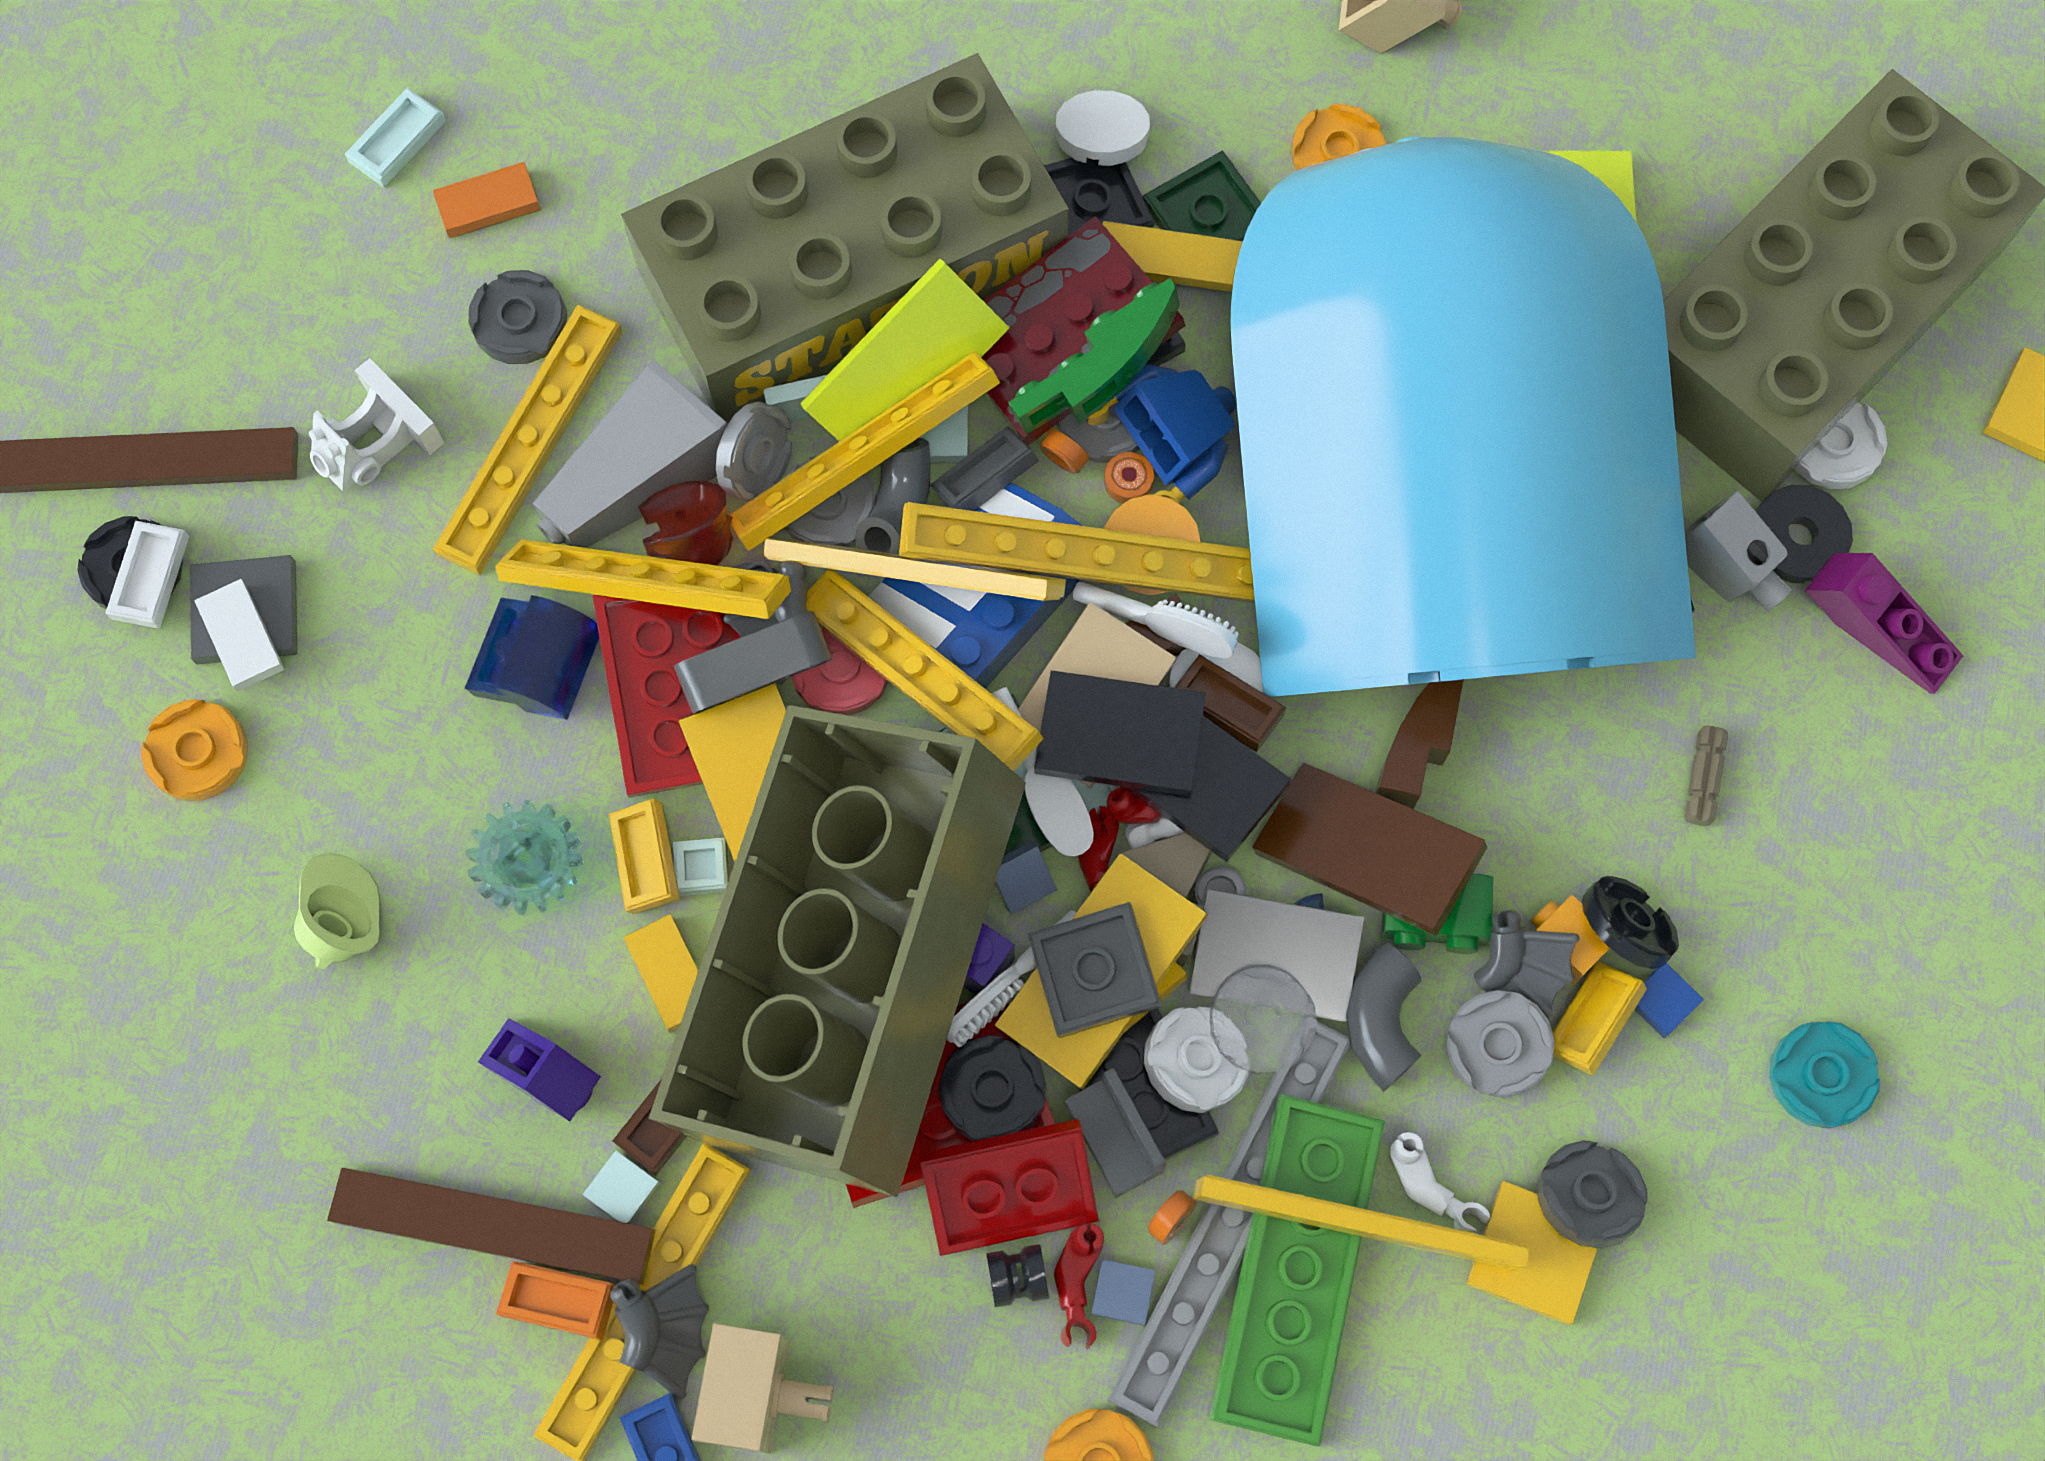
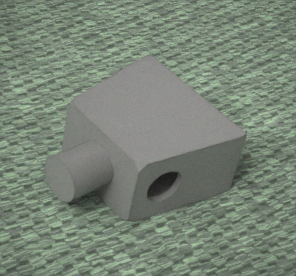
M1738 491L1703 514L1685 531L1688 567L1723 599L1731 602L1750 591L1770 611L1792 591L1773 571L1787 557V549Z

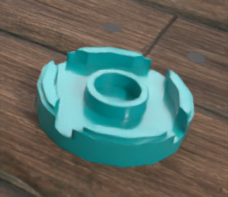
M1827 1021L1826 1023L1811 1022L1802 1024L1779 1041L1771 1056L1769 1079L1776 1099L1789 1115L1808 1126L1830 1129L1854 1122L1870 1110L1880 1089V1078L1878 1079L1876 1067L1878 1062L1874 1050L1859 1033L1842 1023Z

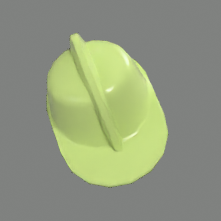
M331 853L314 856L304 865L300 877L299 910L294 924V934L297 942L305 951L315 957L316 968L325 969L332 962H343L349 960L355 954L370 951L378 943L380 933L377 885L367 870L346 856Z

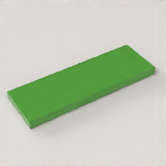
M1284 1094L1279 1095L1259 1186L1367 1210L1385 1120ZM1253 1213L1209 1420L1320 1447L1362 1236Z

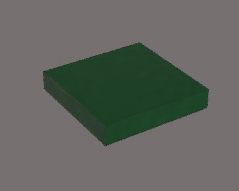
M1223 150L1143 195L1153 220L1162 230L1238 241L1244 240L1248 226L1256 210L1261 205L1260 200Z

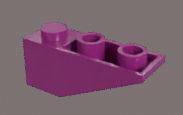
M1834 553L1805 589L1807 594L1834 624L1928 693L1935 694L1963 658L1962 653L1873 553Z

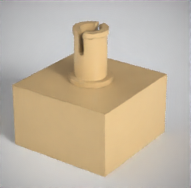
M1342 0L1338 31L1382 54L1434 23H1438L1442 28L1449 29V25L1454 26L1459 20L1463 7L1459 0Z
M713 1323L691 1440L770 1454L776 1419L779 1413L828 1422L831 1407L808 1403V1400L817 1399L832 1402L834 1385L825 1386L785 1379L790 1342L781 1334Z

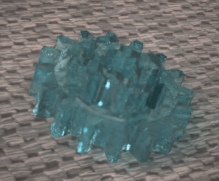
M525 799L522 810L519 812H515L509 802L504 803V816L500 819H497L489 812L485 815V819L490 826L486 832L473 829L471 834L480 845L479 848L467 849L466 856L471 861L478 863V865L469 869L468 875L474 882L483 881L477 889L484 899L495 895L494 904L499 910L504 911L512 901L514 909L519 915H525L528 903L533 902L541 912L546 911L545 898L552 895L555 899L562 902L565 897L560 886L563 883L576 885L578 882L575 875L570 871V867L583 865V859L580 854L571 851L581 844L580 838L576 833H567L571 823L565 815L554 820L555 811L547 803L541 808L539 813H536L535 806L531 800ZM534 826L530 831L514 830L519 827ZM499 842L498 858L492 862L493 851ZM523 850L533 857L527 864H524L517 858V855ZM558 851L557 862L553 871L551 872V856ZM520 883L536 884L535 886L530 888H515Z

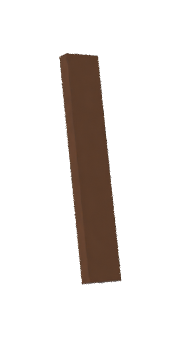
M294 427L0 440V493L297 479L298 433Z
M343 1167L340 1171L327 1221L335 1224L621 1281L634 1279L641 1285L644 1283L656 1230L649 1227Z

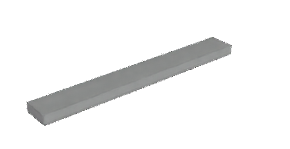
M1304 1015L1222 1178L1259 1186L1278 1096L1284 1094L1320 1104L1351 1044V1038ZM1208 1203L1108 1399L1109 1402L1154 1427H1158L1244 1256L1253 1212Z

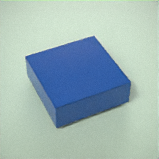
M1666 963L1664 966L1657 968L1644 981L1647 990L1634 1010L1665 1038L1704 999Z

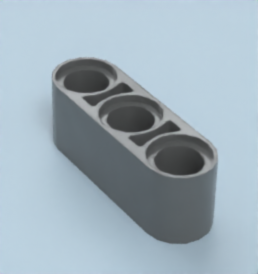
M809 611L686 659L673 667L691 712L696 714L832 660V656L814 611Z

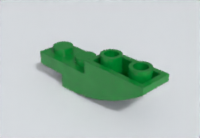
M1171 278L1159 285L1157 283L1147 285L1134 296L1131 303L1117 312L1110 310L1098 316L1092 322L1090 329L1084 332L1090 348L1089 352L1070 356L1061 363L1056 373L1043 381H1031L1016 393V398L1008 403L1026 435L1068 408L1080 424L1105 406L1132 381L1159 347L1180 306L1176 285Z

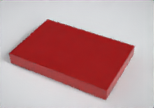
M1079 1119L919 1153L940 1256L1076 1227L1083 1223L1099 1222L1083 1131Z

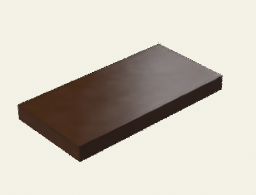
M1304 762L1252 846L1255 854L1435 936L1438 935L1488 848L1485 840Z

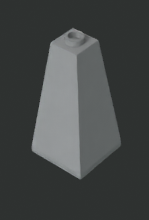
M653 360L533 502L541 520L537 527L554 544L564 542L569 546L587 548L717 477V449L727 423L657 361Z

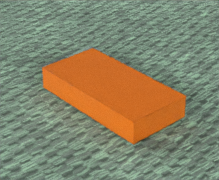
M525 162L433 190L449 239L541 210Z
M512 1261L496 1315L510 1320L602 1341L613 1305L610 1294L615 1285L601 1280Z

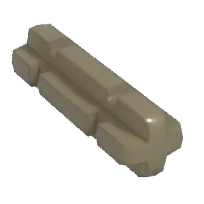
M1703 726L1697 735L1696 749L1699 752H1697V755H1694L1688 794L1692 797L1686 803L1684 816L1687 822L1694 825L1710 826L1716 817L1718 803L1714 800H1716V796H1719L1725 757L1721 754H1723V751H1726L1728 732L1723 728Z

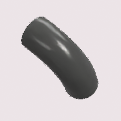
M917 438L881 462V481L877 501L873 511L866 519L860 522L856 529L855 540L858 549L899 555L904 504L912 502L927 505L930 489V447L928 440Z
M1384 943L1372 954L1353 981L1346 1014L1353 1051L1371 1079L1383 1092L1422 1056L1409 1043L1402 1032L1399 1019L1402 1003L1409 993L1421 983V976L1411 961L1400 950L1389 943Z

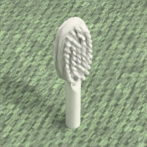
M1082 581L1078 582L1074 588L1073 599L1087 605L1089 602H1092L1106 612L1145 624L1157 635L1179 646L1223 659L1230 658L1234 653L1239 633L1237 631L1234 632V626L1227 629L1228 621H1225L1222 625L1220 617H1217L1216 620L1212 619V613L1206 617L1204 616V610H1201L1199 614L1196 613L1198 610L1196 607L1192 611H1188L1190 606L1185 605L1183 609L1181 608L1183 605L1181 602L1175 607V602L1171 601L1167 606V600L1159 601L1158 604L1150 607L1145 603Z
M1007 687L992 693V695L1022 717ZM1036 747L1022 762L1027 771L1024 777L1026 782L1024 789L1030 810L1045 838L1059 853L1071 857L1082 855L1091 846L1094 835L1087 808L1071 779L1035 774L1034 767L1038 749Z
M1070 910L1055 925L1072 920L1076 912ZM1031 946L1021 954L1015 965L1009 967L953 1017L947 1040L950 1043L954 1042L958 1047L966 1044V1040L972 1039L974 1033L978 1034L980 1028H985L986 1023H990L993 1016H998L1000 1010L1003 1011L1006 1004L1009 1005L1012 998H1015L1025 984L1021 979L1034 972L1037 968Z

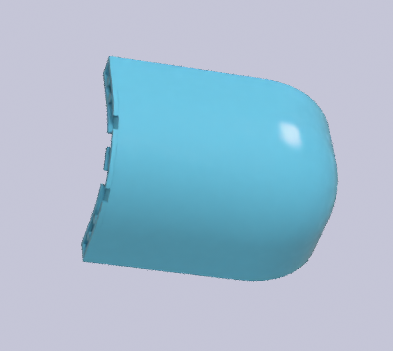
M1462 137L1404 138L1396 143L1360 150L1357 153L1309 165L1281 180L1267 194L1248 226L1236 265L1231 302L1232 355L1263 693L1269 697L1696 658L1666 320L1661 284L1645 237L1633 216L1617 195L1589 171L1561 156L1537 149Z

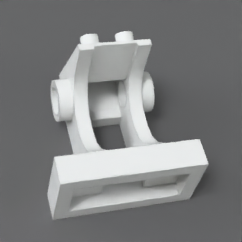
M370 358L355 370L368 392L363 404L352 415L340 422L333 417L325 419L317 410L313 414V429L309 431V436L312 439L310 459L314 468L321 476L329 477L342 491L355 484L363 486L373 481L379 474L381 467L413 440L429 455L433 454L445 443L434 422ZM372 427H375L383 435L375 443L361 450H357L352 445Z

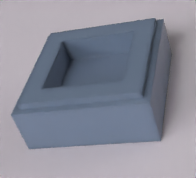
M1033 841L1003 856L995 885L1007 910L1011 914L1057 891L1039 848Z
M1102 1259L1091 1315L1145 1326L1156 1270Z

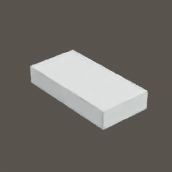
M135 521L105 613L111 620L160 629L189 535L181 529Z
M242 579L194 600L229 680L237 692L285 670L250 591Z

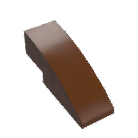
M1464 679L1429 682L1420 693L1394 738L1380 772L1375 791L1376 794L1414 809L1421 796L1427 763L1443 766L1451 751Z

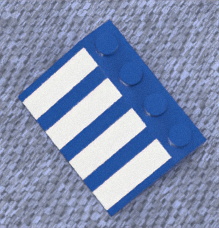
M1009 483L974 510L977 512L1083 526L1059 507L1013 483ZM1048 576L1066 579L1064 597H1060V600L1042 601L886 577L868 597L986 689L1073 592L1076 584L1082 580Z

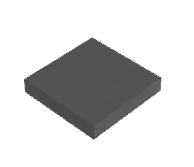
M291 555L190 564L191 660L196 665L219 663L221 659L194 600L239 579H242L247 585L279 657L297 655L296 561Z
M1130 902L1028 933L1052 1020L1059 1038L1163 1007Z

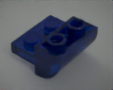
M531 595L529 602L501 597L464 689L475 697L516 704L528 713L568 720L600 638L597 622L569 606L543 597Z

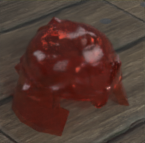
M687 481L669 486L651 495L638 506L646 525L657 522L660 528L659 531L650 537L643 539V545L648 556L718 566L728 555L734 540L730 527L733 517L726 512V492L719 484L709 481Z

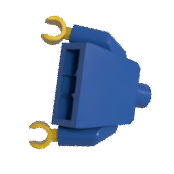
M1145 365L1119 394L1103 406L1100 411L1088 417L1089 425L1102 424L1109 417V407L1119 402L1113 408L1165 486L1172 482L1176 485L1170 491H1158L1154 495L1168 497L1179 504L1185 497L1190 500L1220 472L1228 450L1224 437L1234 428V420L1230 414L1235 410L1236 401L1233 393L1225 386L1212 390L1204 376L1197 370L1179 373L1175 369Z

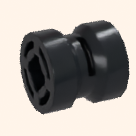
M1040 1244L1026 1246L1017 1254L1008 1255L1003 1250L986 1253L995 1308L1010 1306L1018 1298L1027 1297L1033 1302L1049 1299ZM1017 1263H1021L1024 1288L1019 1286Z

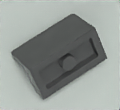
M1114 1068L1104 1072L1102 1080L1064 1100V1104L1072 1119L1080 1120L1084 1141L1115 1198L1163 1173L1166 1162Z

